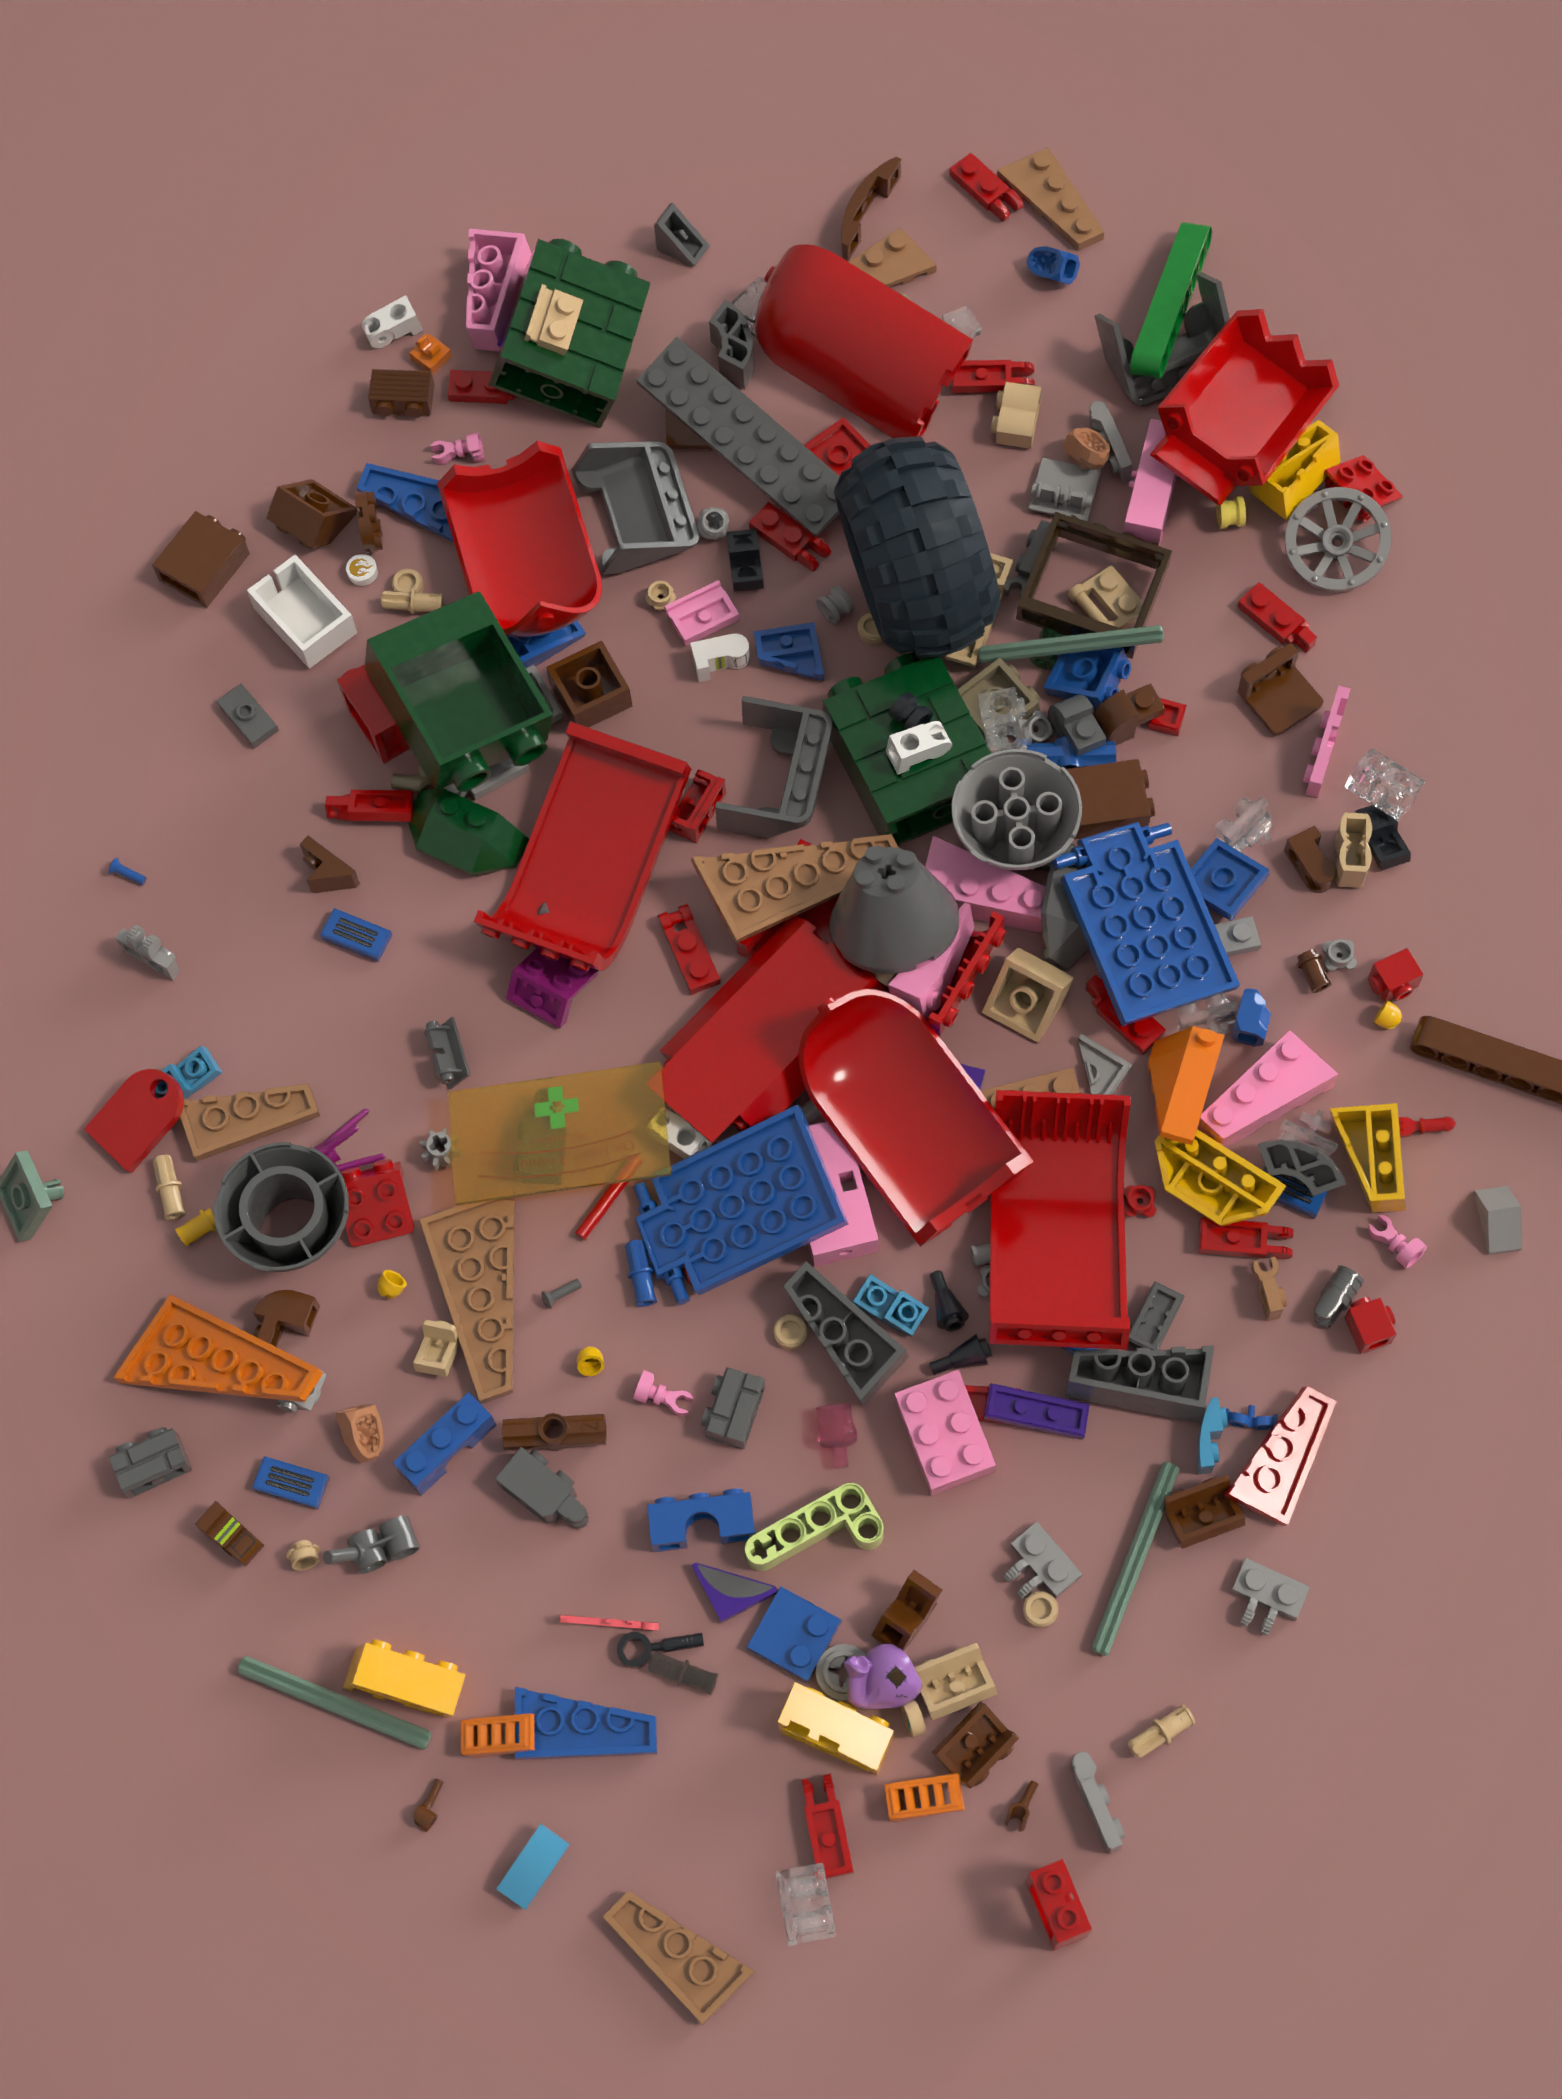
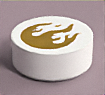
M355 555L346 565L348 578L355 585L366 586L377 578L378 569L376 562L369 555Z

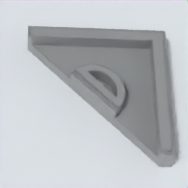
M1081 1033L1078 1037V1044L1090 1094H1114L1131 1070L1132 1064Z

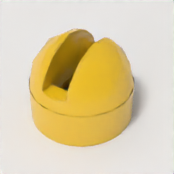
M1387 1000L1380 1008L1373 1022L1382 1028L1392 1029L1401 1022L1402 1014L1395 1004Z
M384 1270L378 1279L377 1291L382 1297L387 1295L388 1299L396 1298L404 1290L406 1281L400 1274L392 1270Z
M588 1346L579 1351L576 1361L578 1371L582 1375L595 1376L602 1372L604 1369V1359L599 1349Z

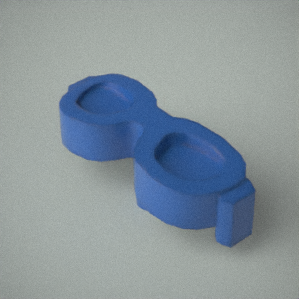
M1253 1405L1248 1406V1416L1237 1412H1230L1226 1408L1228 1424L1235 1427L1268 1430L1276 1424L1277 1414L1272 1417H1254L1255 1406Z

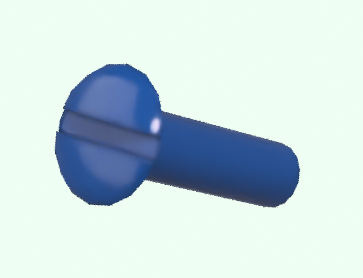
M118 858L111 862L108 869L109 874L116 872L140 885H144L147 877L121 865Z

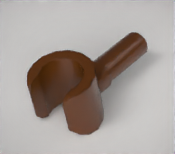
M435 1779L424 1803L418 1806L414 1812L415 1824L425 1832L433 1826L438 1818V1815L430 1809L434 1805L444 1783L440 1779Z
M1031 1780L1019 1803H1014L1009 1807L1005 1821L1006 1826L1009 1824L1010 1819L1018 1818L1021 1820L1019 1832L1026 1828L1029 1817L1028 1807L1038 1787L1037 1782Z

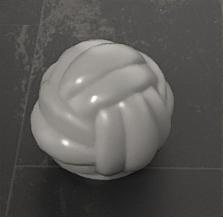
M709 507L700 511V515L697 518L699 534L706 539L716 540L723 538L729 529V516L727 512L718 507Z

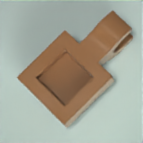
M1275 1257L1270 1258V1271L1261 1270L1258 1260L1254 1261L1252 1265V1273L1258 1281V1292L1266 1321L1280 1319L1284 1310L1283 1307L1287 1306L1283 1287H1277L1275 1279L1279 1269V1263Z

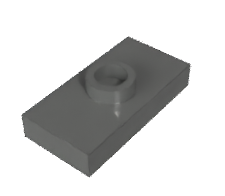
M242 684L216 701L220 709L253 748L279 731L274 721Z
M1154 1281L1130 1329L1128 1344L1136 1348L1159 1350L1185 1295Z

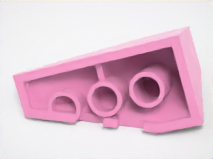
M964 903L958 909L959 928L950 947L936 960L930 958L916 965L917 969L899 973L888 984L890 994L899 997L913 1006L925 1019L941 1006L942 994H946L947 986H950L974 930L971 906L968 903Z

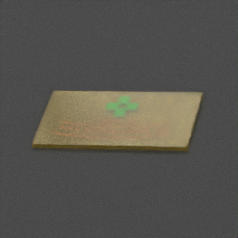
M661 1062L448 1091L455 1189L454 1200L456 1205L671 1176L672 1167L670 1165L662 1078L663 1067Z

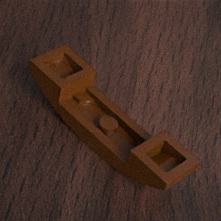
M894 157L873 170L852 195L845 210L841 232L842 258L849 262L861 243L860 221L877 194L888 198L901 178V158Z

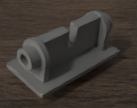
M451 1017L442 1025H439L438 1021L426 1023L424 1034L427 1037L430 1051H438V1053L432 1056L437 1079L441 1080L442 1084H447L448 1089L451 1090L470 1076L455 1019Z

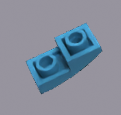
M199 1046L178 1065L169 1064L162 1070L177 1080L183 1091L184 1099L223 1073L209 1050L204 1046ZM165 1081L158 1083L155 1088L157 1098L164 1097L168 1091V1085Z
M871 1274L867 1276L852 1300L863 1312L910 1337L913 1336L929 1307L902 1290L896 1291Z
M1218 1397L1211 1398L1200 1425L1196 1449L1198 1475L1211 1474L1215 1466L1214 1463L1219 1462L1217 1442H1211V1440L1220 1439L1223 1428L1228 1427L1225 1407L1220 1408Z
M540 1824L496 1890L526 1910L570 1844Z

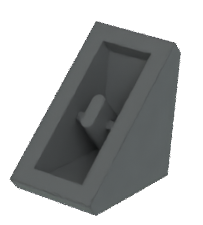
M670 203L654 224L657 250L690 267H694L710 246L674 203Z

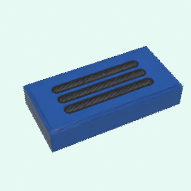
M334 908L320 936L325 941L379 962L392 937V932Z
M1265 1166V1168H1264L1263 1171L1266 1172L1267 1174H1269V1173H1268V1170H1267V1168H1266V1166ZM1285 1174L1272 1176L1286 1185V1188L1277 1199L1278 1202L1312 1218H1316L1328 1191L1313 1196L1307 1185L1296 1177Z
M264 1456L252 1488L254 1491L318 1510L330 1477L327 1474Z

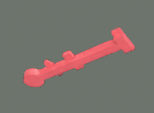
M560 1615L561 1623L659 1630V1623Z

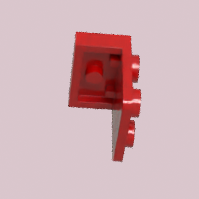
M387 1159L374 1163L371 1169L360 1171V1167H354L340 1172L346 1183L349 1195V1213L345 1226L349 1242L352 1246L358 1247L410 1234L414 1231V1221L403 1183V1170L400 1161L393 1163L392 1159Z

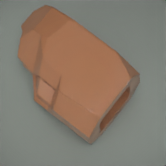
M1087 427L1077 428L1068 433L1063 446L1067 457L1081 469L1097 470L1104 466L1109 458V443L1099 432Z
M375 1404L350 1407L336 1412V1421L340 1427L344 1444L349 1447L353 1457L361 1463L374 1460L382 1451L384 1443L381 1419Z

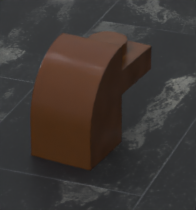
M1150 683L1127 694L1124 689L1115 693L1100 704L1093 716L1106 736V741H1115V744L1118 745L1134 738L1136 726L1164 715L1165 707Z
M294 1290L272 1292L260 1300L253 1310L257 1320L262 1323V1325L256 1327L253 1336L275 1347L279 1343L283 1330L309 1337L320 1305L314 1296Z
M913 1570L907 1577L897 1598L882 1614L871 1636L882 1644H893L904 1651L938 1604L936 1601L943 1590L919 1572Z

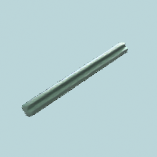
M1161 625L986 645L979 647L978 655L980 663H990L998 658L1007 661L1161 643L1164 641V630Z
M1163 1462L1091 1646V1650L1101 1656H1108L1164 1512L1163 1499L1171 1494L1179 1473V1467L1172 1463Z
M244 1656L238 1666L237 1672L244 1677L422 1750L427 1748L431 1740L432 1733L427 1729L251 1657Z

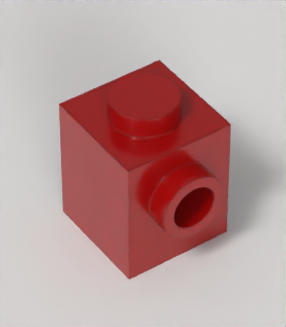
M1405 948L1374 963L1369 973L1368 981L1372 991L1376 995L1380 994L1384 1002L1394 998L1396 1001L1408 997L1413 992V989L1419 987L1424 974L1409 949Z
M1364 1297L1350 1304L1351 1308H1349L1344 1318L1360 1354L1393 1342L1397 1335L1393 1326L1395 1325V1317L1391 1308L1388 1305L1384 1306L1381 1297L1374 1300Z

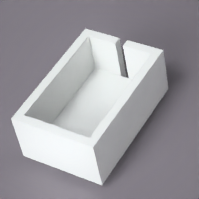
M296 555L273 570L282 591L277 593L273 579L269 574L247 590L254 610L309 669L357 634L352 614Z

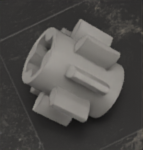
M444 1128L442 1132L436 1133L430 1130V1136L427 1141H420L422 1149L427 1151L421 1155L424 1163L432 1160L436 1171L440 1166L446 1165L451 1169V1162L454 1158L462 1156L460 1150L454 1148L460 1144L458 1136L449 1138L447 1128ZM442 1146L445 1151L440 1153L436 1148Z

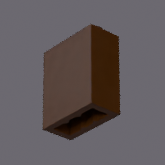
M195 511L152 566L159 581L208 608L250 553L245 542L246 538L236 529L228 530L213 516H204Z
M1139 759L1066 769L1077 784L1082 801L1081 823L1074 840L1134 822H1139L1140 827L1149 826L1150 818L1155 816L1153 799L1147 798L1145 789L1149 788L1148 774L1146 769L1141 770Z

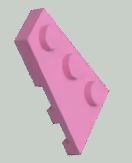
M1338 685L1331 711L1324 710L1319 728L1325 731L1323 738L1316 737L1311 755L1317 756L1314 765L1308 764L1303 782L1309 783L1305 795L1318 798L1351 688Z

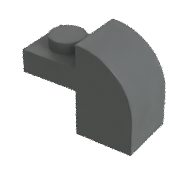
M1082 694L1051 705L1047 716L1057 738L1067 737L1077 756L1106 745L1107 739L1092 714V704Z

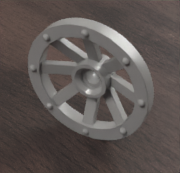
M1346 487L1323 489L1304 499L1292 513L1285 534L1286 555L1295 573L1307 584L1328 592L1354 590L1371 581L1384 566L1391 546L1390 524L1380 505L1365 493ZM1332 501H1348L1353 503L1342 525H1337ZM1320 504L1323 506L1328 526L1327 530L1305 517L1308 512ZM1361 508L1365 509L1374 519L1375 524L1351 532L1350 529ZM1298 527L1304 528L1321 539L1322 542L1297 546L1296 534ZM1379 533L1380 544L1377 554L1353 545L1357 541ZM1338 539L1342 541L1343 545L1335 547L1332 541ZM1324 552L1325 555L1314 572L1305 565L1300 557ZM1347 554L1371 564L1364 571L1354 576ZM1334 558L1338 560L1344 579L1323 577Z

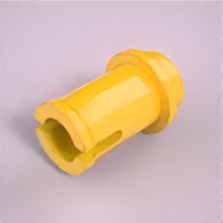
M210 1208L205 1211L201 1209L198 1216L175 1229L186 1246H189L190 1243L210 1230L212 1232L216 1231L214 1212Z

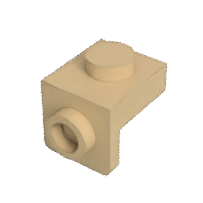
M424 1320L422 1324L424 1339L413 1362L414 1369L417 1372L447 1377L460 1346L456 1327L445 1321Z

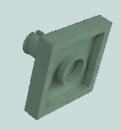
M28 1150L16 1152L0 1177V1200L19 1242L31 1240L52 1208L51 1201L61 1200L64 1197V1188L59 1186L61 1184L59 1179L47 1182L41 1181Z

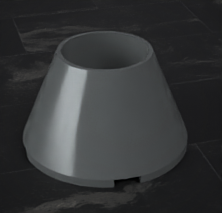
M291 1142L266 1144L239 1158L222 1178V1185L217 1199L214 1201L215 1225L226 1248L246 1265L268 1272L293 1271L306 1267L320 1259L335 1245L341 1236L349 1213L347 1186L336 1165L317 1149L294 1145ZM292 1199H303L314 1203V1211L310 1221L299 1232L282 1238H274L262 1234L267 1215L280 1203Z

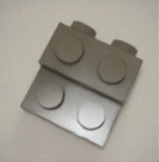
M998 658L958 689L981 734L990 744L1012 727L1016 730L1021 720H1027L1034 711L1039 710L1040 697L1030 685L1026 687L1021 682V676L1017 669L1011 663L1006 665L1001 658Z

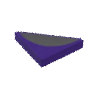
M700 1563L692 1564V1568L721 1623L776 1595L778 1592L776 1586Z

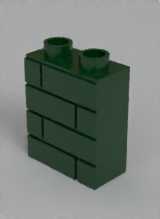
M538 239L525 269L488 386L601 428L615 402L651 282L638 278L636 270L627 263L608 261L602 264L582 256L581 249L571 241L553 239L548 243ZM542 284L546 285V288L554 291L556 289L583 300L565 356L540 347L534 341L529 340L527 342L524 340Z
M480 591L367 639L364 669L436 791L453 783L459 792L472 790L490 777L491 770L489 767L508 758L511 759L515 766H524L538 759L547 750L545 742L548 740L553 714Z
M906 653L896 657L885 667V675L863 683L861 678L855 676L839 681L828 691V698L823 700V711L829 714L832 719L830 741L878 835L891 834L897 846L953 823L952 799L959 780H962L976 761L991 754L940 657L920 660L916 658L914 653ZM909 691L918 699L920 706H926L933 712L930 722L939 721L942 723L952 743V747L944 755L910 766L909 771L897 775L886 753L889 735L904 731L905 729L902 722H896L889 716V710L897 698Z

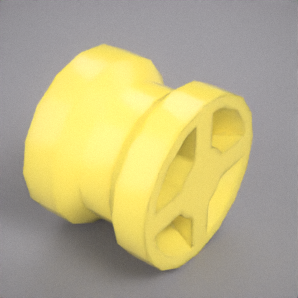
M1236 496L1233 500L1228 501L1225 499L1221 506L1216 504L1219 529H1226L1229 525L1245 526L1246 509L1243 496Z

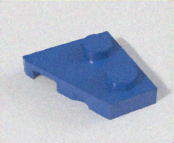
M815 622L754 631L759 665L816 680H824Z

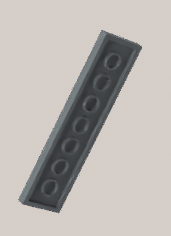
M677 336L638 377L636 381L642 389L814 537H818L837 517L839 512L834 489L840 476Z

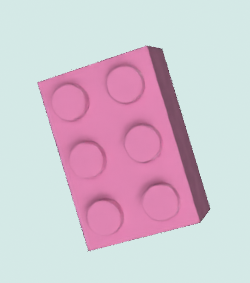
M959 1369L895 1393L896 1405L931 1496L995 1472V1461Z

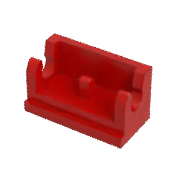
M697 770L690 788L674 814L669 831L697 843L716 811V803H721L726 794L725 779L716 777L703 770Z

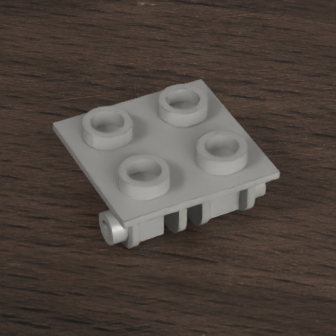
M1042 458L1036 482L1032 487V497L1028 510L1050 515L1058 512L1070 517L1072 514L1078 517L1079 520L1088 522L1101 470L1081 469L1076 464Z

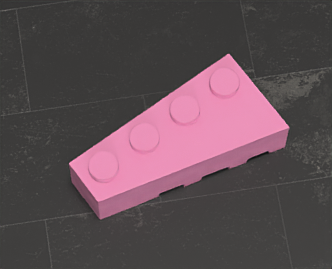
M469 229V273L467 274L469 292L466 308V329L474 349L499 352L500 347L497 343L506 332L525 269L532 254L523 233Z
M932 837L925 867L952 893L957 902L958 909L964 903H968L971 906L973 919L989 922L991 913L995 911L1005 916L1004 926L1042 934L1041 910L1045 886L1010 870L991 866L962 848L938 837Z
M1289 1030L1201 1114L1197 1129L1227 1148L1254 1133L1261 1126L1281 1118L1284 1113L1297 1106L1300 1107L1318 1094L1332 1089L1337 1080L1338 1073Z

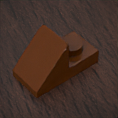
M307 835L300 843L304 854V862L315 870L307 879L312 893L357 888L360 884L356 871L310 836Z

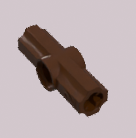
M550 1413L544 1417L503 1419L502 1423L504 1450H519L522 1447L524 1449L548 1448L552 1451H559L565 1447L606 1445L607 1428L605 1414L561 1416L557 1413ZM556 1425L563 1428V1432L558 1438L552 1439L546 1436L547 1430L552 1426Z

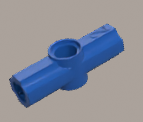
M1067 737L1058 738L1054 743H1026L1020 746V749L1032 750L1047 755V759L1065 769L1116 762L1117 755L1115 741H1106V745L1079 756L1076 755Z

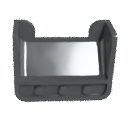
M659 441L587 444L571 470L575 482L583 492L592 493L593 491H600L617 545V548L607 549L600 558L603 574H619L691 549L696 545L699 540V532L674 453L668 445Z

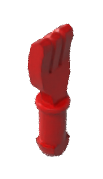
M1449 1116L1433 1119L1420 1118L1419 1121H1413L1409 1117H1399L1400 1138L1410 1137L1416 1132L1421 1134L1435 1131L1448 1132L1454 1129L1456 1122Z

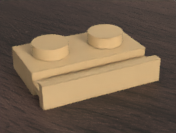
M542 284L524 340L527 342L529 340L534 341L540 347L565 356L583 300L556 289L554 291L546 288V285Z

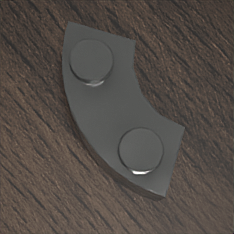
M725 300L709 321L711 343L720 349L718 355L719 373L727 378L729 382L745 390L752 377L754 368L752 335L744 315L734 305Z
M1272 1139L1258 1144L1270 1176L1285 1174L1296 1177L1307 1185L1313 1196L1346 1185L1345 1177L1336 1163L1326 1153L1311 1144L1295 1139Z

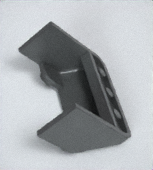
M1203 272L1196 274L1202 302L1187 310L1184 317L1186 333L1177 336L1161 379L1131 374L1130 365L1134 351L1132 343L1121 336L1118 323L1101 314L1094 316L1105 360L1125 394L1132 402L1138 405H1147L1166 397L1229 321L1230 317L1221 281Z
M743 696L741 701L743 724L771 729L772 748L779 754L792 756L780 809L763 807L757 810L717 802L715 807L717 829L761 838H772L804 827L811 821L831 740L832 719L829 714L822 710Z

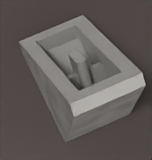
M1502 1186L1475 1190L1473 1193L1487 1254L1493 1255L1521 1251V1206L1509 1187Z

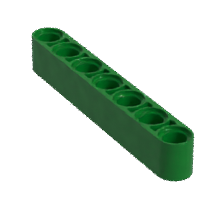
M1187 222L1181 223L1132 354L1131 374L1159 379L1163 377L1197 284L1196 274L1201 272L1210 248L1212 226Z

